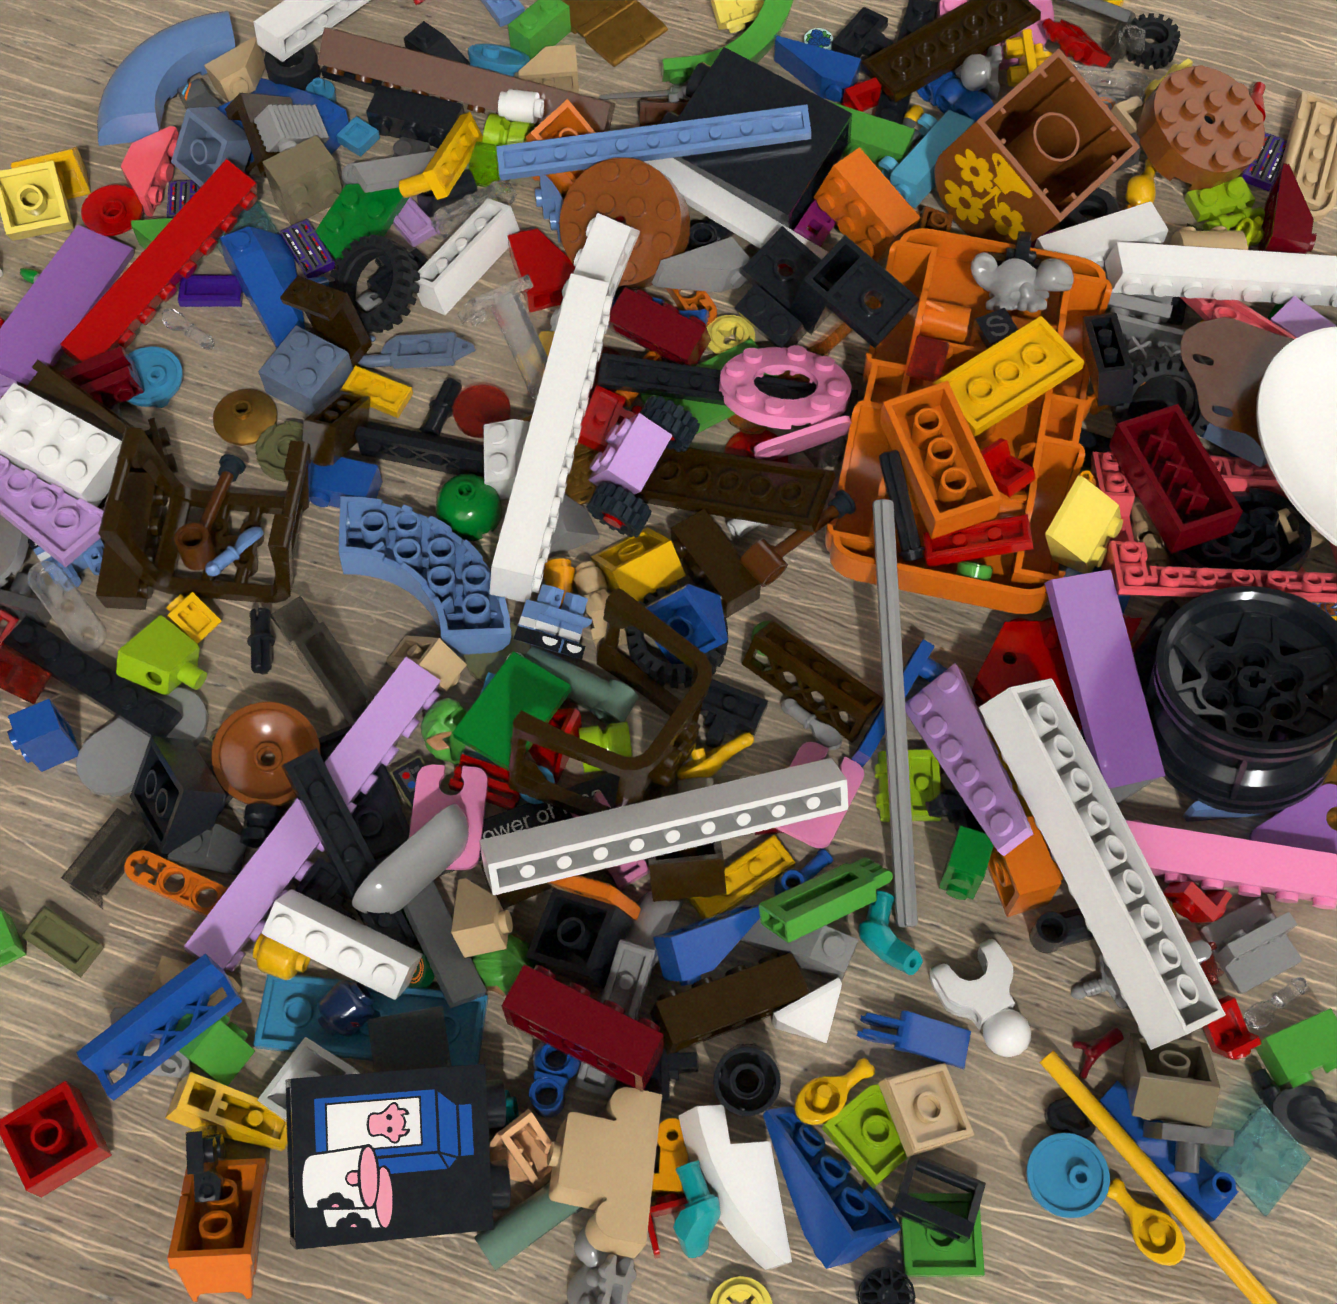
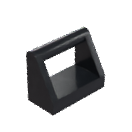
M916 1154L909 1157L890 1213L965 1244L971 1237L986 1183ZM916 1170L971 1193L972 1197L965 1218L908 1195L914 1171Z

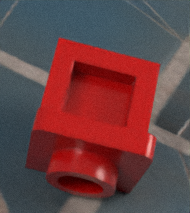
M876 77L858 82L854 86L844 89L843 103L841 105L861 112L876 107L879 102L882 85Z
M999 438L980 451L998 491L1009 498L1036 479L1034 468L1013 457L1010 454L1008 441L1004 438Z
M1192 881L1170 882L1163 892L1173 903L1172 907L1175 911L1187 918L1191 923H1206L1218 920L1225 913L1226 904L1232 897L1227 890H1213L1203 893Z
M1227 995L1218 1000L1226 1015L1203 1026V1030L1212 1052L1228 1059L1237 1060L1248 1056L1251 1053V1049L1262 1043L1258 1035L1248 1031L1236 998Z

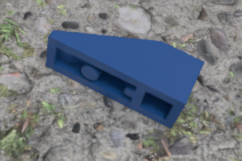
M777 36L775 40L774 61L818 96L833 102L843 103L844 89L852 87L858 82L861 58Z
M743 905L653 937L664 981H679L680 986L691 985L701 980V974L714 970L759 920V905Z

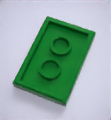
M513 651L452 732L453 737L509 771L512 726L516 716L522 710L549 723L572 691V687L570 684ZM527 741L525 754L533 745L532 742Z

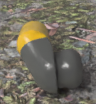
M920 105L911 106L904 115L902 125L914 128L923 115V108ZM916 129L912 146L921 136V133Z

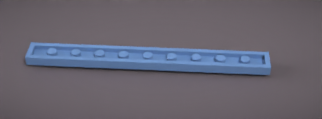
M806 104L496 146L499 176L501 181L585 170L599 162L612 158H632L644 162L811 139V127L808 106Z

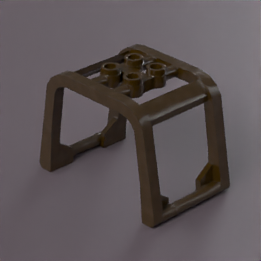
M125 428L98 534L144 583L155 590L178 596L180 594L188 596L193 592L199 598L257 603L286 601L291 596L293 587L292 562L302 514L309 508L311 499L310 444L303 441L290 440L284 467L285 478L289 480L285 497L227 492L209 532L217 557L227 549V546L235 547L238 539L236 535H232L228 525L230 511L249 512L248 520L240 527V534L251 527H261L263 513L274 514L268 542L275 570L273 585L248 584L249 577L255 575L258 571L255 556L257 547L261 546L264 542V534L239 555V560L233 561L237 569L234 582L215 581L216 576L208 575L205 569L202 571L201 580L174 577L179 558V551L174 541L175 533L180 527L187 524L190 507L206 508L213 491L197 490L180 483L159 456L142 428ZM131 464L134 468L143 467L161 490L164 491L166 496L170 497L154 564L130 536V510L125 502L122 501Z
M614 589L606 599L603 620L607 622L605 638L599 646L597 665L638 691L670 716L650 747L641 755L624 757L568 734L522 710L514 719L512 726L510 764L508 766L509 788L578 816L613 808L546 780L537 765L525 758L527 741L619 776L620 780L614 808L657 799L671 785L678 770L689 759L696 746L701 726L698 724L703 700L708 693L712 681V666L706 655L622 589ZM629 626L636 627L692 668L693 677L690 689L682 701L617 651L620 629ZM647 776H648V778H649L651 781H650V784H649V785L647 786V788L645 789L646 781H647Z

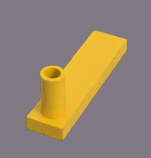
M471 112L459 116L423 173L399 181V190L404 198L430 190L433 191L437 200L448 197L483 141V135Z

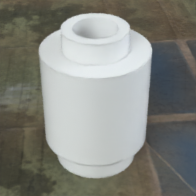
M509 89L507 92L501 91L498 101L499 116L505 117L508 121L534 124L538 118L543 117L544 100L540 99L538 92Z

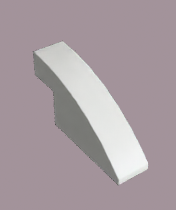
M723 1105L696 1106L679 1115L684 1144L690 1162L699 1161V1166L710 1194H715V1197H719L721 1211L719 1219L732 1237L765 1270L791 1263L792 1259L771 1141L730 1144Z

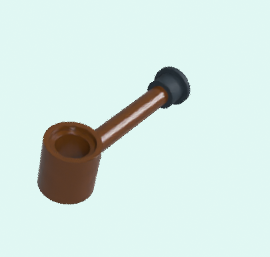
M230 454L221 456L218 471L220 477L199 523L186 524L175 533V544L183 564L188 569L203 570L209 561L216 558V551L209 532L231 483L235 482L239 474L245 471V463L237 456Z
M837 491L835 498L829 501L828 507L822 511L815 532L796 530L776 546L770 545L765 539H761L742 555L740 563L762 587L770 585L786 570L788 564L783 559L785 555L833 519H840L847 513L853 514L856 511L853 499L845 491Z

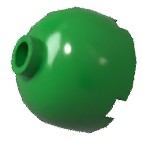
M460 474L449 479L440 488L436 497L437 519L450 526L452 532L463 540L477 541L483 538V534L488 533L490 530L493 532L498 527L502 518L501 499L496 489L484 484V477L475 474Z

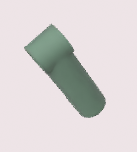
M532 646L524 657L570 684L572 691L566 700L591 711L596 718L607 725L625 722L639 698L638 694L628 685L617 680H604L536 646Z
M548 1183L493 1223L494 1230L482 1231L474 1238L496 1271L573 1213H578L585 1208L550 1200V1183Z

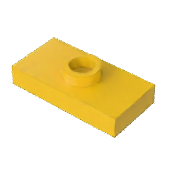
M356 365L340 391L370 397L369 407L396 418L400 417L413 395L412 387Z

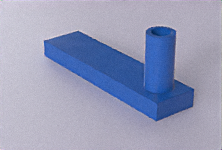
M924 639L913 651L903 669L905 697L918 675L932 682L948 669L929 658L935 646ZM884 703L851 760L857 762L862 767L871 758L885 734Z
M1118 1080L1099 1100L1184 1198L1210 1222L1214 1221L1239 1191L1236 1189L1235 1179L1226 1172L1218 1173L1201 1156L1199 1174L1175 1171L1176 1141L1143 1137L1144 1121L1163 1122L1158 1119L1150 1121L1132 1116L1127 1090Z

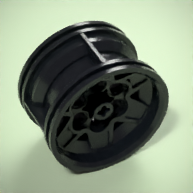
M1238 586L1214 590L1194 598L1176 611L1160 635L1145 697L1165 772L1163 777L1174 788L1195 801H1200L1218 810L1240 814H1260L1279 811L1291 807L1312 795L1326 780L1337 757V621L1321 608L1303 598L1281 590L1256 586ZM1186 673L1197 678L1182 684V679Z

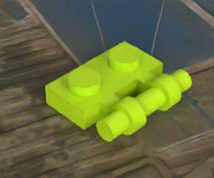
M1242 176L1211 189L1189 191L1184 199L1197 223L1209 220V222L1203 224V229L1205 230L1223 226L1229 231L1230 228L1238 226L1246 218L1254 220L1257 216L1265 217L1262 207L1251 208L1256 199Z
M908 750L912 821H941V818L929 816L925 804L927 801L930 802L937 798V795L941 792L939 762L931 750ZM880 751L877 753L878 764L874 766L875 778L879 779V794L876 795V808L880 809V821L890 822L886 751Z

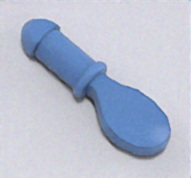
M251 527L245 530L238 537L235 547L227 546L223 553L206 564V573L213 577L217 576L233 561L239 560V555L264 534L262 528Z

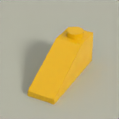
M190 1072L178 1083L165 1119L191 1129L217 1125V1134H222L224 1138L283 1151L287 1144L286 1122L257 1101V1097Z

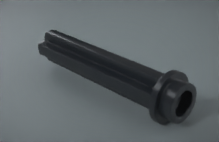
M897 450L884 452L879 455V461L888 499L892 500L894 504V522L901 549L898 552V556H902L903 562L923 558L925 546H921L899 452Z

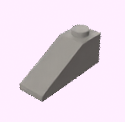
M732 237L661 260L652 284L659 288L723 292L732 288L737 289L747 282V279L740 272L751 258Z
M760 918L740 940L770 954L779 953V956H783L792 952L799 967L831 981L839 978L841 983L858 943V939L826 925L787 943L761 924Z

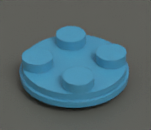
M475 44L468 48L470 65L514 76L515 72H518L530 61L529 56L525 53L507 46Z
M143 347L129 353L128 355L135 363L144 393L134 396L128 402L141 407L154 406L156 408H163L167 406L182 383L183 369L178 358L169 350L161 347Z
M1071 1133L1053 1134L1040 1141L1028 1158L1026 1178L1031 1195L1041 1207L1051 1214L1071 1219L1084 1217L1095 1211L1105 1200L1110 1186L1109 1168L1100 1150L1086 1138Z

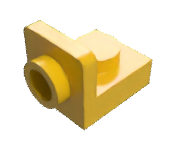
M193 592L186 598L180 594L166 607L170 612L166 619L197 644L222 622Z

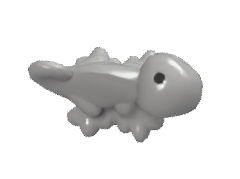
M990 46L986 56L982 54L968 56L961 66L953 69L951 72H954L957 77L961 78V82L967 90L978 91L983 89L984 93L991 100L996 101L1000 89L998 71L999 64L1002 61L1001 46Z
M982 252L973 258L970 267L971 274L978 285L986 291H990L989 297L992 299L986 302L987 310L997 311L1005 308L1006 310H1027L1031 313L1047 308V301L1045 299L1049 298L1048 291H1068L1072 288L1074 282L1071 267L1064 261L1054 258L1042 261L1038 269H1035L1021 259H1008L998 266L993 256Z
M583 1227L576 1237L574 1251L579 1260L584 1264L569 1282L567 1290L568 1303L628 1304L627 1295L630 1293L631 1284L637 1276L634 1270V1260L625 1257L616 1266V1255L595 1249L588 1242L585 1227Z

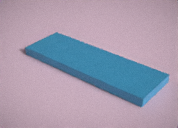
M267 974L253 1046L256 1049L294 1052L302 1040L307 1037L339 1058L432 1068L479 1064L489 999L488 995L450 1009L442 990L407 987L394 1000L365 986L375 998V1002L372 1004L374 1008L373 1017L350 1037H345L339 1033L332 1036L318 1022V1019L321 1017L318 1010V1001L341 980L295 975L290 980H282Z

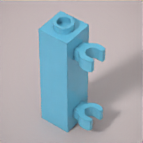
M948 110L939 121L932 115L924 113L918 120V124L923 125L919 130L922 140L899 164L894 158L885 156L879 162V166L884 168L882 170L883 175L910 206L916 208L936 186L935 164L939 155L971 127L975 120Z

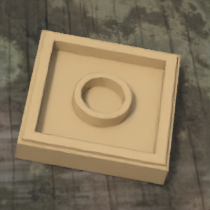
M945 1063L888 1077L878 1083L907 1157L964 1141L974 1136Z

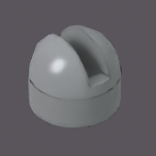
M366 292L355 300L365 313L378 308L383 302L382 298L376 299L378 294L375 292Z

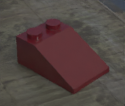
M1283 163L1265 202V217L1261 226L1264 233L1258 244V251L1307 254L1306 252H1312L1317 236L1316 233H1312L1314 218L1290 164Z

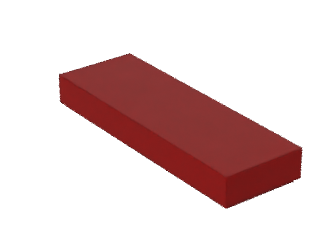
M1028 514L981 522L933 539L930 538L928 532L923 533L928 567L1034 549Z

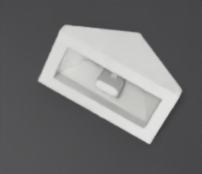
M834 979L775 1012L772 1018V1024L775 1029L827 1043L842 987L840 979Z

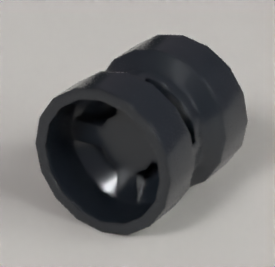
M254 803L246 805L243 818L246 821L247 827L241 831L240 843L247 847L259 849L273 831L275 825L279 823L281 810L268 804Z

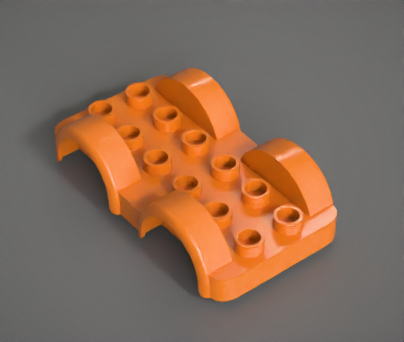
M919 228L906 232L900 240L895 241L891 245L886 271L916 295L919 300L876 348L870 345L869 352H866L863 370L864 381L867 384L864 401H859L854 406L852 412V423L849 428L837 491L843 490L850 495L855 503L856 511L853 514L847 513L842 518H835L830 523H827L825 546L830 552V563L844 577L877 585L872 504L876 500L888 499L879 455L892 451L879 422L883 402L933 386V382L987 350L973 325L975 318L994 312V310L986 309V302L992 298L989 297L990 291L980 287L973 278L970 269L971 262L977 254L982 252L1006 254L1007 248L1015 249V244L935 229ZM1030 247V251H1036L1037 259L1046 260L1054 258L1067 263L1071 267L1074 276L1072 288L1068 291H1048L1049 298L1045 299L1047 301V308L1031 313L1027 310L1020 311L1014 309L1007 310L1018 330L1042 316L1084 360L1083 369L974 437L980 451L999 438H1004L1008 441L1010 454L1034 468L1036 479L1009 498L999 492L1002 502L997 517L987 520L992 521L1028 514L1034 549L968 560L992 566L991 580H980L956 574L958 562L928 567L925 550H923V558L903 562L902 556H898V552L901 549L895 528L899 590L1009 613L1030 614L1044 608L1049 599L1045 582L1065 576V571H1058L1059 563L1052 560L1045 533L1079 475L1085 458V449L1079 443L1082 422L1088 415L1095 397L1088 396L1086 399L1090 375L1083 353V317L1105 314L1112 293V285L1106 279L1104 270L1092 260ZM908 488L921 546H925L923 533L928 531Z

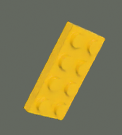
M1040 316L933 382V385L945 381L949 382L969 428L975 437L1082 370L1084 360Z

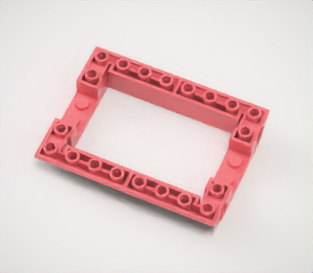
M1092 452L1091 473L1096 480V487L1119 505L1121 519H1123V525L1116 538L1111 537L1105 547L1107 548V554L1101 564L1102 571L1111 569L1117 595L1196 598L1218 589L1256 586L1281 590L1311 603L1337 604V573L1150 566L1149 571H1147L1146 561L1148 554L1145 542H1135L1130 521L1134 498L1138 496L1113 452ZM1209 455L1231 492H1249L1250 487L1268 490L1288 499L1268 463L1259 467L1241 457H1216ZM1329 541L1337 565V547Z

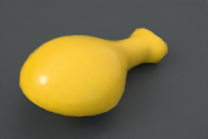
M1149 158L1145 160L1144 172L1131 177L1127 184L1125 198L1129 205L1133 207L1150 201L1154 203L1156 187L1154 176L1157 170L1153 167Z
M742 733L730 742L706 752L704 747L695 748L691 754L692 760L678 770L677 777L680 780L712 777L732 756L753 744V735Z
M861 1058L856 1062L855 1067L844 1075L823 1076L807 1082L801 1088L795 1100L794 1110L798 1119L805 1124L821 1125L835 1117L844 1108L851 1088L862 1079L872 1077L875 1074V1067L870 1064L868 1059Z
M1119 1178L1113 1179L1110 1183L1107 1197L1116 1200L1128 1215L1132 1237L1139 1250L1147 1258L1161 1265L1172 1266L1179 1263L1185 1254V1241L1176 1222L1162 1211L1138 1204L1126 1191L1124 1182Z

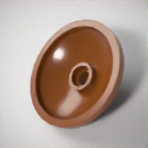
M276 702L253 703L231 714L218 729L212 745V766L223 789L236 800L247 805L260 803L276 807L297 798L281 766L317 748L321 756L320 743L310 721L296 709ZM267 754L275 756L274 762L270 765L262 763V758Z

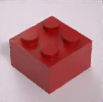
M68 1081L60 1083L0 1119V1136L26 1191L41 1198L112 1156L80 1089Z

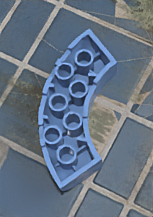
M228 11L209 13L171 25L146 39L121 62L110 77L99 104L97 119L99 146L135 142L160 131L164 104L167 99H172L177 93L178 88L188 84L187 79L197 73L201 75L207 74L204 67L205 64L235 48L234 34Z
M340 496L338 552L343 574L379 578L393 583L412 594L430 612L438 626L442 641L458 657L464 654L495 653L509 645L511 628L505 597L490 594L491 571L483 561L482 555L468 540H463L452 532V528L443 521L431 515L428 518L413 512V508L403 504L401 508L385 504L382 499Z

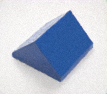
M687 584L645 606V608L703 653L726 643L728 640L721 597L718 594ZM655 641L671 664H684V662Z

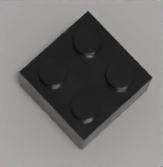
M553 888L526 958L554 974L605 989L620 939L626 940L633 920L615 905Z

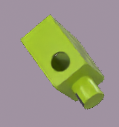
M159 615L118 650L116 674L163 695L170 694L181 683L188 685L194 690H198L207 678V672L198 668L200 651L198 644L162 615Z

